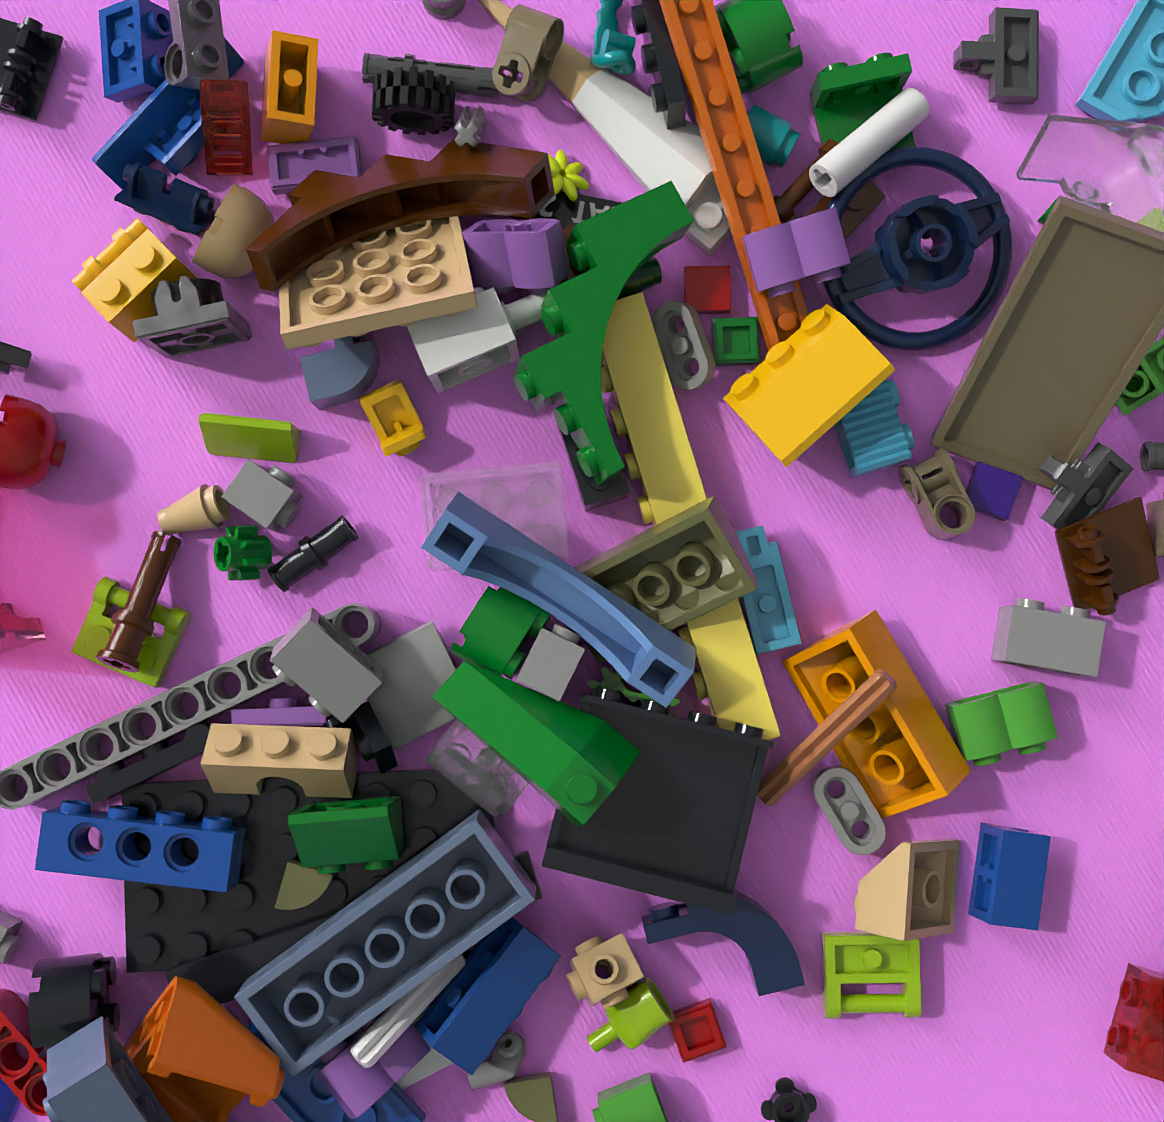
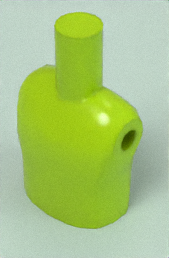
M646 977L637 985L628 989L629 998L605 1010L609 1022L587 1036L588 1043L595 1052H599L618 1038L627 1048L634 1049L648 1040L659 1029L675 1020L668 1002L650 977Z

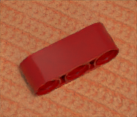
M4 988L0 989V1077L29 1111L35 1115L47 1116L43 1106V1099L47 1097V1087L43 1080V1074L47 1072V1058L40 1059L38 1057L44 1047L33 1048L29 1030L28 1007L13 991ZM17 1043H21L27 1048L29 1059H24L19 1055L16 1047Z

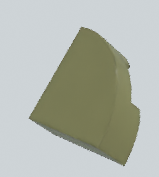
M295 860L288 861L275 909L294 910L311 904L328 889L336 873L318 874L316 866L302 868L301 862Z
M551 1072L515 1077L504 1081L506 1094L511 1104L520 1114L534 1122H558Z

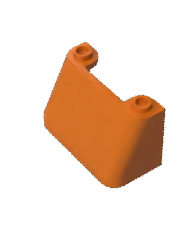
M175 976L124 1045V1049L174 1122H227L229 1113L247 1094H250L251 1105L257 1107L265 1106L270 1099L275 1100L281 1091L285 1078V1069L280 1068L279 1056L198 983L180 976Z

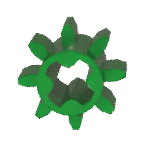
M256 525L226 527V537H219L214 544V561L220 571H228L229 581L259 580V569L268 568L272 560L271 543L265 535H258V526Z

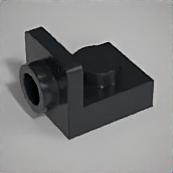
M369 701L362 703L343 723L336 717L326 721L328 728H351L354 740L364 761L367 762L374 759L381 774L398 766L392 746Z

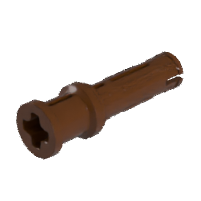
M152 532L151 541L129 593L124 609L117 610V613H114L111 622L114 624V628L105 649L99 650L96 656L100 662L123 671L138 672L140 663L137 659L146 636L153 634L155 629L153 626L154 621L150 619L157 604L176 552L182 543L174 535H170L165 550L160 551L166 532Z

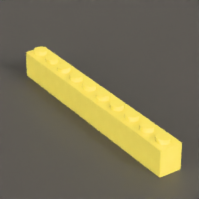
M643 292L617 299L607 324L602 347L601 386L604 394L612 392L617 409L610 410V415L617 437L625 435L630 452L623 454L629 477L631 480L639 478L644 496L637 497V502L644 524L652 522L653 526L706 500L707 497ZM738 598L685 623L684 628L677 629L678 636L697 648L695 663L698 672L693 673L691 677L698 699L707 698L712 716L717 717L715 727L734 731L737 722L764 729L762 739L770 740L780 737L781 734Z

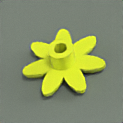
M563 150L557 151L555 159L548 154L555 195L563 189L570 200L576 201L578 196L576 188L582 190L589 188L588 182L578 175L583 169V164L574 162L567 165V155Z

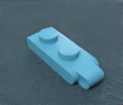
M762 525L736 531L735 533L747 555L759 585L756 590L741 597L755 654L802 644L777 542H767Z

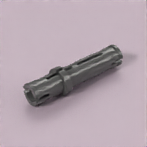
M364 53L362 74L365 75L362 77L363 83H373L375 75L377 73L382 74V71L386 69L394 73V68L402 67L404 71H409L410 67L418 68V72L424 73L427 69L434 71V76L439 74L447 76L446 80L454 82L456 93L498 97V90L493 84L492 79L493 68L419 60L412 54H405V58Z

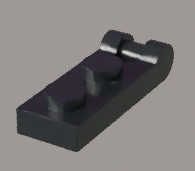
M211 724L192 725L186 731L184 740L172 746H169L167 740H163L140 751L143 759L128 767L121 760L97 771L96 775L99 780L85 786L92 803L106 801L138 784L144 783L202 755Z

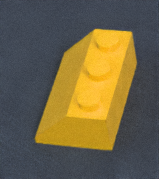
M826 304L821 309H817L807 315L802 321L801 327L786 341L773 346L767 353L765 360L751 373L739 377L733 383L730 392L723 399L785 467H788L896 369L843 314Z

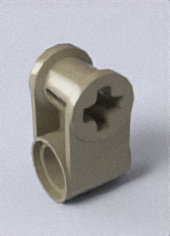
M518 4L513 8L507 19L505 35L492 71L493 84L498 91L525 102L534 101L543 94L555 56L560 49L564 37V22L561 18L522 4ZM504 70L509 71L508 76L503 73ZM519 73L523 74L521 82L516 81ZM531 80H534L536 84L531 85Z
M945 449L935 450L933 457L911 467L908 464L899 467L898 472L902 486L910 500L914 503L929 535L938 540L945 541L965 533L972 527L976 515L974 505L965 491L953 459ZM931 473L936 474L927 479H922V477H925ZM943 506L950 507L956 512L958 516L956 528H949L942 523L940 509Z

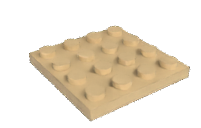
M459 216L415 222L370 235L324 256L293 276L279 288L280 333L286 350L302 346L313 347L324 341L347 336L358 337L378 329L396 325L408 326L419 320L441 315H457L464 310L477 308Z

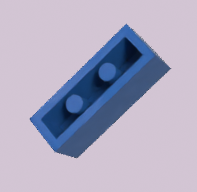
M511 917L479 941L466 958L465 966L440 992L415 1025V1028L431 1048L470 1075H473L479 1065L490 1056L494 1045L509 1025L520 1016L524 1005L538 986L549 977L553 966L561 956L535 933L514 917Z

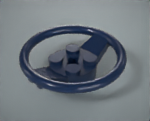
M907 147L887 151L831 198L827 209L836 207L840 223L849 203L863 186L884 172L905 166H926L944 171L965 184L977 198L953 204L947 199L938 198L939 195H929L903 204L888 215L884 224L877 229L875 242L851 257L850 264L840 267L842 277L823 283L837 311L843 314L865 337L891 348L926 350L944 346L963 337L977 327L994 308L1009 275L1012 260V236L1009 224L1010 219L999 193L995 191L991 183L974 166L951 153L939 149ZM993 236L992 266L983 291L971 308L948 325L923 332L895 330L870 318L853 301L892 288H896L901 293L924 294L951 287L969 273L970 269L968 268L973 261L974 250ZM921 238L923 240L931 238L934 248L928 250L931 257L923 252Z

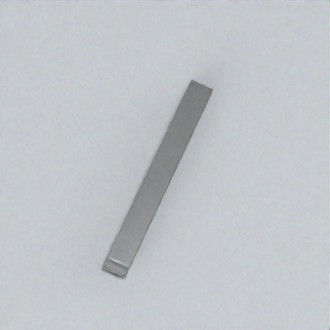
M352 603L324 615L329 622L359 648L377 639L381 631L380 616L374 609L366 605ZM356 612L363 613L368 620V629L359 638L353 637L347 628L348 619ZM286 634L0 771V806L4 809L14 810L39 803L95 776L97 771L121 760L123 762L139 755L140 751L163 740L168 741L185 733L192 725L204 724L285 685L286 683L278 676L273 678L268 675L264 665L267 656L272 653L273 647ZM231 672L236 674L241 681V690L234 698L227 695L223 687L225 677ZM188 693L193 694L199 704L198 711L192 718L187 716L182 709V700ZM146 713L151 715L156 723V730L151 737L144 735L140 727L141 719ZM103 734L108 735L113 742V752L109 757L104 756L99 749V740ZM61 754L70 761L71 768L67 777L61 775L57 768V761ZM19 775L24 777L27 782L28 789L25 797L19 795L16 790L15 783Z

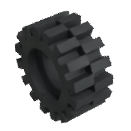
M402 67L394 68V73L388 69L383 70L382 74L377 73L373 80L372 119L377 121V124L381 127L388 126V130L394 132L400 129L403 134H410L411 131L417 132L418 135H425L426 132H430L432 135L439 134V130L446 132L449 130V127L452 128L454 125L456 86H454L452 80H446L447 76L442 74L434 76V71L427 69L424 73L418 72V68L410 67L409 71H404Z

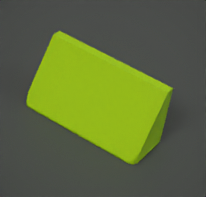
M210 413L199 414V425L208 453L212 455L295 463L298 460L301 431L291 422Z

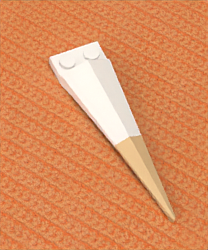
M477 0L505 30L507 19L513 9L499 0ZM562 41L548 78L595 130L646 192L669 181L673 182L694 220L685 236L708 255H711L729 236L731 230L699 128L685 119V126L667 130L663 112L655 113L650 96L606 68H598L592 65L590 58Z

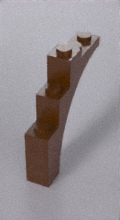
M454 138L431 161L384 154L359 178L314 170L288 194L292 207L245 249L260 289L276 292L293 276L324 256L350 243L395 227L420 221L465 215H501L533 219L555 195L548 153L479 142L475 147L466 142L460 147Z

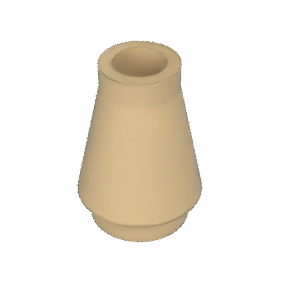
M203 484L169 507L159 510L157 518L162 531L170 536L180 532L220 528L223 525V521L231 518L230 503L221 497L224 493L223 489L218 485L209 487Z

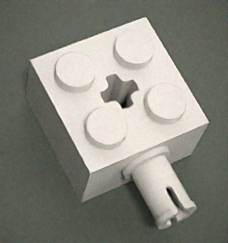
M482 287L474 288L477 308L464 310L457 315H441L423 319L408 325L407 329L425 372L437 394L520 360L515 338L517 336L516 331L542 320L540 313L542 309L541 304L546 294H531L505 305L503 301H499L494 287L485 291Z

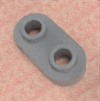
M677 301L663 303L655 311L652 324L669 379L676 387L682 390L702 389L712 381L716 364L699 315L695 308L688 303ZM681 317L684 321V327L679 333L676 329V322ZM694 359L699 363V371L696 375L691 371V364Z
M829 766L822 769L814 779L813 795L843 846L848 851L857 855H868L877 851L885 840V824L857 777L850 770L842 766ZM833 781H841L844 785V790L839 796L828 794V785ZM857 821H864L868 825L867 832L862 836L852 834V826Z

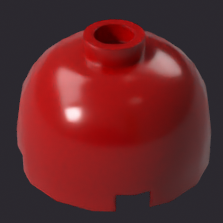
M6 394L0 406V411L4 412L3 421H0V487L10 489L33 487L46 478L51 466L61 467L67 441L58 439V423L52 413L41 404Z

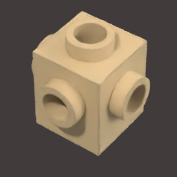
M623 933L605 942L602 941L599 935L575 947L578 956L571 959L569 965L572 972L566 974L570 987L578 1001L586 998L590 1007L601 1002L604 1010L629 998L630 996L626 989L644 978ZM595 967H604L609 973V978H599L595 973Z

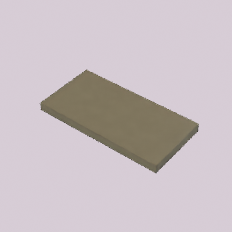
M1059 195L932 433L931 445L973 461L982 462L1022 476L1025 480L1053 489L1057 483L1043 474L1039 467L1049 454L1070 466L1076 458L1078 460L1081 459L1164 327V232Z

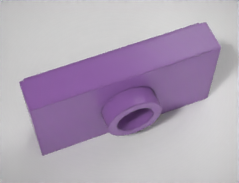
M357 136L267 146L270 183L274 195L289 194L314 170L358 178L363 175L360 145Z
M297 697L269 699V708L231 710L232 724L326 725V721L334 717L332 714L329 717L322 715L313 706H298Z

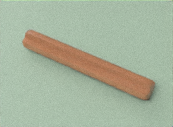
M882 669L876 670L760 782L757 797L767 806L774 805L894 692L897 687L895 680Z

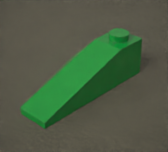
M464 661L432 696L436 702L576 826H583L616 788L640 754L639 750L605 720L467 661Z

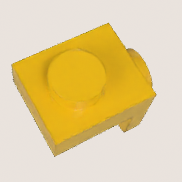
M400 378L359 397V402L380 441L381 449L385 456L396 453L397 456L411 453L420 447V441L427 437L422 421Z

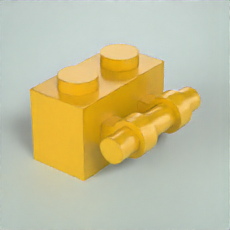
M138 218L125 230L120 227L111 236L114 241L96 258L91 255L81 264L84 269L72 280L74 285L82 291L81 294L112 326L134 343L138 338L135 337L132 321L155 316L151 293L154 289L158 288L159 281L176 282L180 280L181 276H187L189 279H198Z

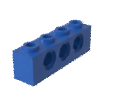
M63 800L60 807L42 813L35 870L228 892L239 884L246 828L232 826V819L205 816L202 823L185 821V813L176 811H157L155 817L138 815V808L122 805L109 806L108 812L91 810V802L80 800ZM91 827L97 828L103 836V845L100 850L94 848L89 842L88 834ZM138 832L145 834L151 842V850L148 855L140 853L135 846V837ZM184 837L192 839L197 844L199 855L196 861L189 860L183 855L181 844Z

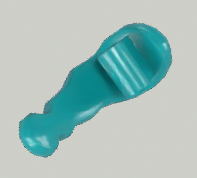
M600 0L601 8L597 11V26L593 35L594 48L590 57L591 64L598 68H607L621 75H630L636 68V62L632 56L636 39L635 37L618 32L616 12L622 6L623 0Z

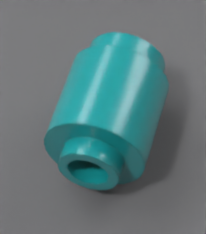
M754 104L750 112L747 111L761 160L770 166L774 162L783 167L800 133L791 129L792 123Z

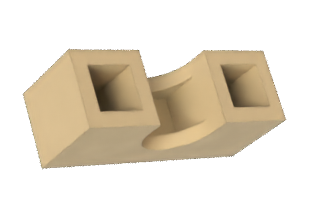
M211 723L200 765L214 793L260 795L264 778L281 777L298 783L303 788L306 797L352 798L360 757L351 728Z

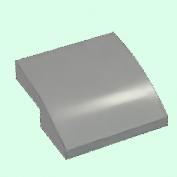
M433 620L366 653L383 668L382 684L367 698V701H369L393 750L456 719L432 698L436 691L457 669L453 657Z

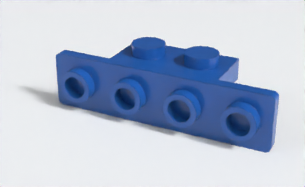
M224 37L230 79L244 64V60ZM165 79L93 156L92 162L121 189H125L128 186V181L123 180L122 177L123 170L128 163L135 165L137 162H141L149 166L154 160H157L177 176L184 167H187L195 160L197 153L215 134H218L225 128L228 120L237 109L219 92L209 93L173 86Z

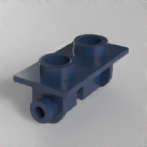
M137 162L135 165L128 163L125 166L122 177L123 180L128 181V186L114 196V201L133 208L137 213L149 215L173 225L179 231L196 236L214 221L216 217L214 216L216 211L213 210L215 200L208 195L207 190L175 178L171 182V191L167 190L168 174L141 162Z

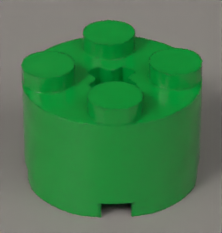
M725 0L715 5L741 95L748 91L752 93L803 66L800 45L792 49L790 47V33L795 31L782 0Z
M488 586L460 630L464 634L463 638L466 639L463 646L461 647L454 642L450 652L464 661L502 677L504 675L512 680L526 658V653L521 651V648L528 637L536 640L541 628H545L550 620L551 614L527 599L502 587L495 590Z

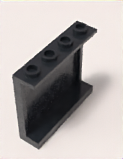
M596 687L594 696L585 693L581 710L605 720L639 750L640 754L616 788L583 826H576L556 808L542 867L733 916L737 895L734 892L768 748L773 749L774 742L762 739L764 729L736 722L734 731L715 727L717 717L690 710L687 719L669 715L670 705L664 707L658 702L647 699L642 700L640 708L622 703L623 693Z

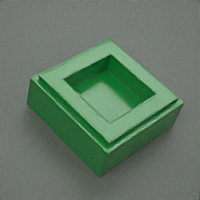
M758 317L712 319V350L716 366L759 364Z

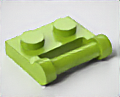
M105 576L98 582L94 590L92 605L71 653L154 688L161 687L188 625L190 612L178 606L170 609L157 603L150 619L165 626V631L162 638L153 634L146 636L137 659L140 663L138 672H128L108 666L96 658L98 651L105 649L114 628V624L111 622L112 617L108 615L113 604L124 609L130 591L121 588L118 581Z
M822 932L824 988L822 1005L825 1019H840L841 1014L903 1013L905 1018H920L919 939L901 941L868 932ZM902 983V990L900 994H841V984Z

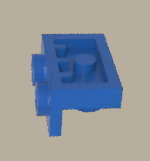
M124 0L99 10L104 97L119 103L150 91L154 92L166 79L164 70L165 56L170 44L173 42L170 12L149 0Z

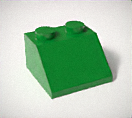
M401 796L306 804L288 815L289 829L302 868L317 866L318 874L342 872L346 870V864L364 862L366 870L389 868L393 866V859H399L405 853Z

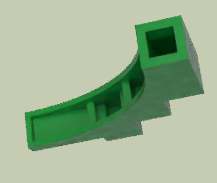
M672 181L664 183L574 226L567 241V254L572 266L577 271H582L583 274L549 289L541 304L542 309L540 313L544 326L552 336L557 335L558 339L521 356L514 370L516 373L514 375V382L519 394L525 401L531 400L536 411L554 404L556 408L553 410V414L560 430L565 435H571L579 449L576 455L582 470L588 477L594 476L598 486L615 478L625 468L607 423L602 398V347L611 312L622 288L628 280L657 253L682 239L694 221Z

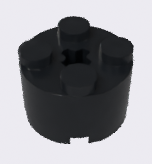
M101 953L37 961L33 969L32 978L41 977L39 992L29 993L28 1017L33 1048L44 1047L38 1055L40 1059L47 1058V1050L101 1016H103L113 1032L119 1030V1005L117 1002L110 1003L108 985H114L116 981V962L113 956L104 957Z

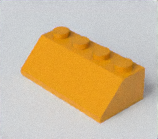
M876 609L839 627L782 661L818 725L831 715L876 670L882 669L895 680L897 687L894 692L833 748L842 766L850 770L857 777L882 819L948 796L971 772V769Z

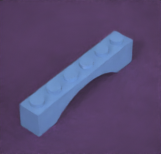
M459 491L421 546L422 549L460 574L502 587L547 611L592 645L627 683L664 707L670 704L694 673L697 648Z

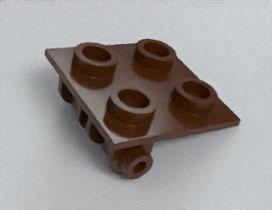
M1141 497L1134 498L1054 531L1069 593L1075 608H1093L1097 610L1099 615L1103 616L1113 614L1117 610L1116 605L1120 601V595L1160 579Z

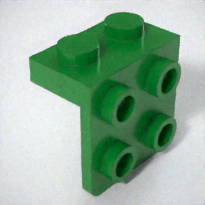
M888 52L880 53L870 57L865 63L848 66L845 62L834 63L825 67L817 74L810 92V100L821 146L828 139H832L839 144L903 91L902 89L912 73L908 53L893 56L892 53ZM911 131L888 151L916 147L913 132Z

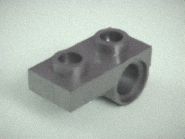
M168 0L173 42L170 44L165 56L164 70L167 82L173 86L209 93L222 92L230 85L219 0Z

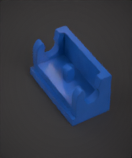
M981 822L968 914L990 925L1038 931L1051 836L1028 832L1029 830Z

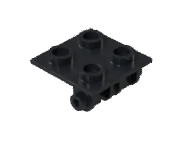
M25 17L23 23L0 18V111L36 121L64 38L60 35L43 31V24L33 18Z

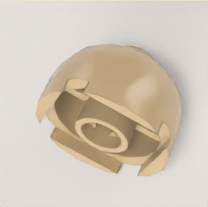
M234 183L214 215L216 217L209 230H206L192 262L211 274L222 278L237 279L248 275L253 270L245 248L274 223L271 210L264 200L249 189L242 188Z

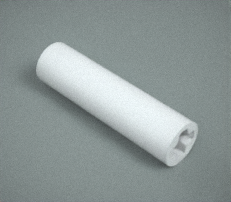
M906 88L810 167L809 177L813 186L822 195L827 197H833L929 116V104L924 95L914 88Z

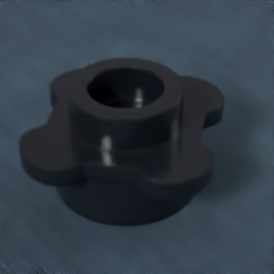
M783 1077L778 1079L775 1083L776 1090L771 1098L763 1101L761 1104V1113L764 1119L768 1121L774 1120L775 1122H807L810 1113L814 1112L817 1107L814 1095L809 1092H801L794 1087V1083L790 1078ZM786 1103H792L793 1108L786 1110L784 1108Z

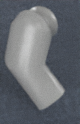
M512 1031L504 1032L497 1041L491 1059L482 1062L473 1075L468 1073L472 1090L510 1080L516 1075L526 1053V1044L520 1034Z

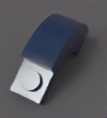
M734 890L737 899L733 916L689 904L677 907L676 902L655 905L649 909V915L641 916L648 944L706 931L719 933L732 939L745 952L752 983L758 996L805 985L797 954L783 929L763 906Z

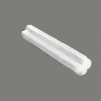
M462 954L392 1004L351 1047L350 1052L361 1066L365 1068L372 1067L466 964Z

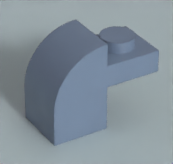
M365 335L333 339L335 349L300 357L310 402L319 410L351 402L362 396L373 384L379 369V350L372 340L358 343V340L364 339Z

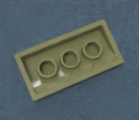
M715 495L574 567L669 631L756 590L759 586L740 540ZM584 640L598 664L607 661L592 645Z

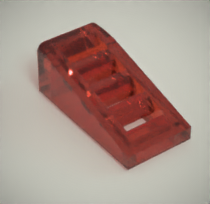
M201 80L200 107L207 175H253L248 83L244 80ZM212 118L240 120H212ZM213 136H230V137H241V138L213 137ZM215 151L242 152V155H215Z

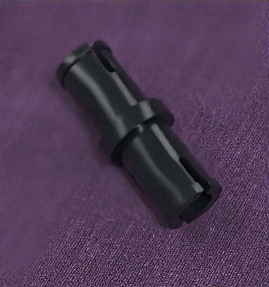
M341 515L335 522L312 538L305 536L298 541L299 547L277 564L267 569L268 574L273 582L283 592H286L289 587L313 570L321 571L327 567V560L351 542L358 540L359 536L350 522Z

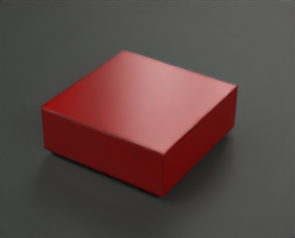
M730 265L685 266L683 270L684 302L693 306L698 314H729L731 311Z
M710 998L672 1011L675 1020L669 1024L683 1063L727 1047Z

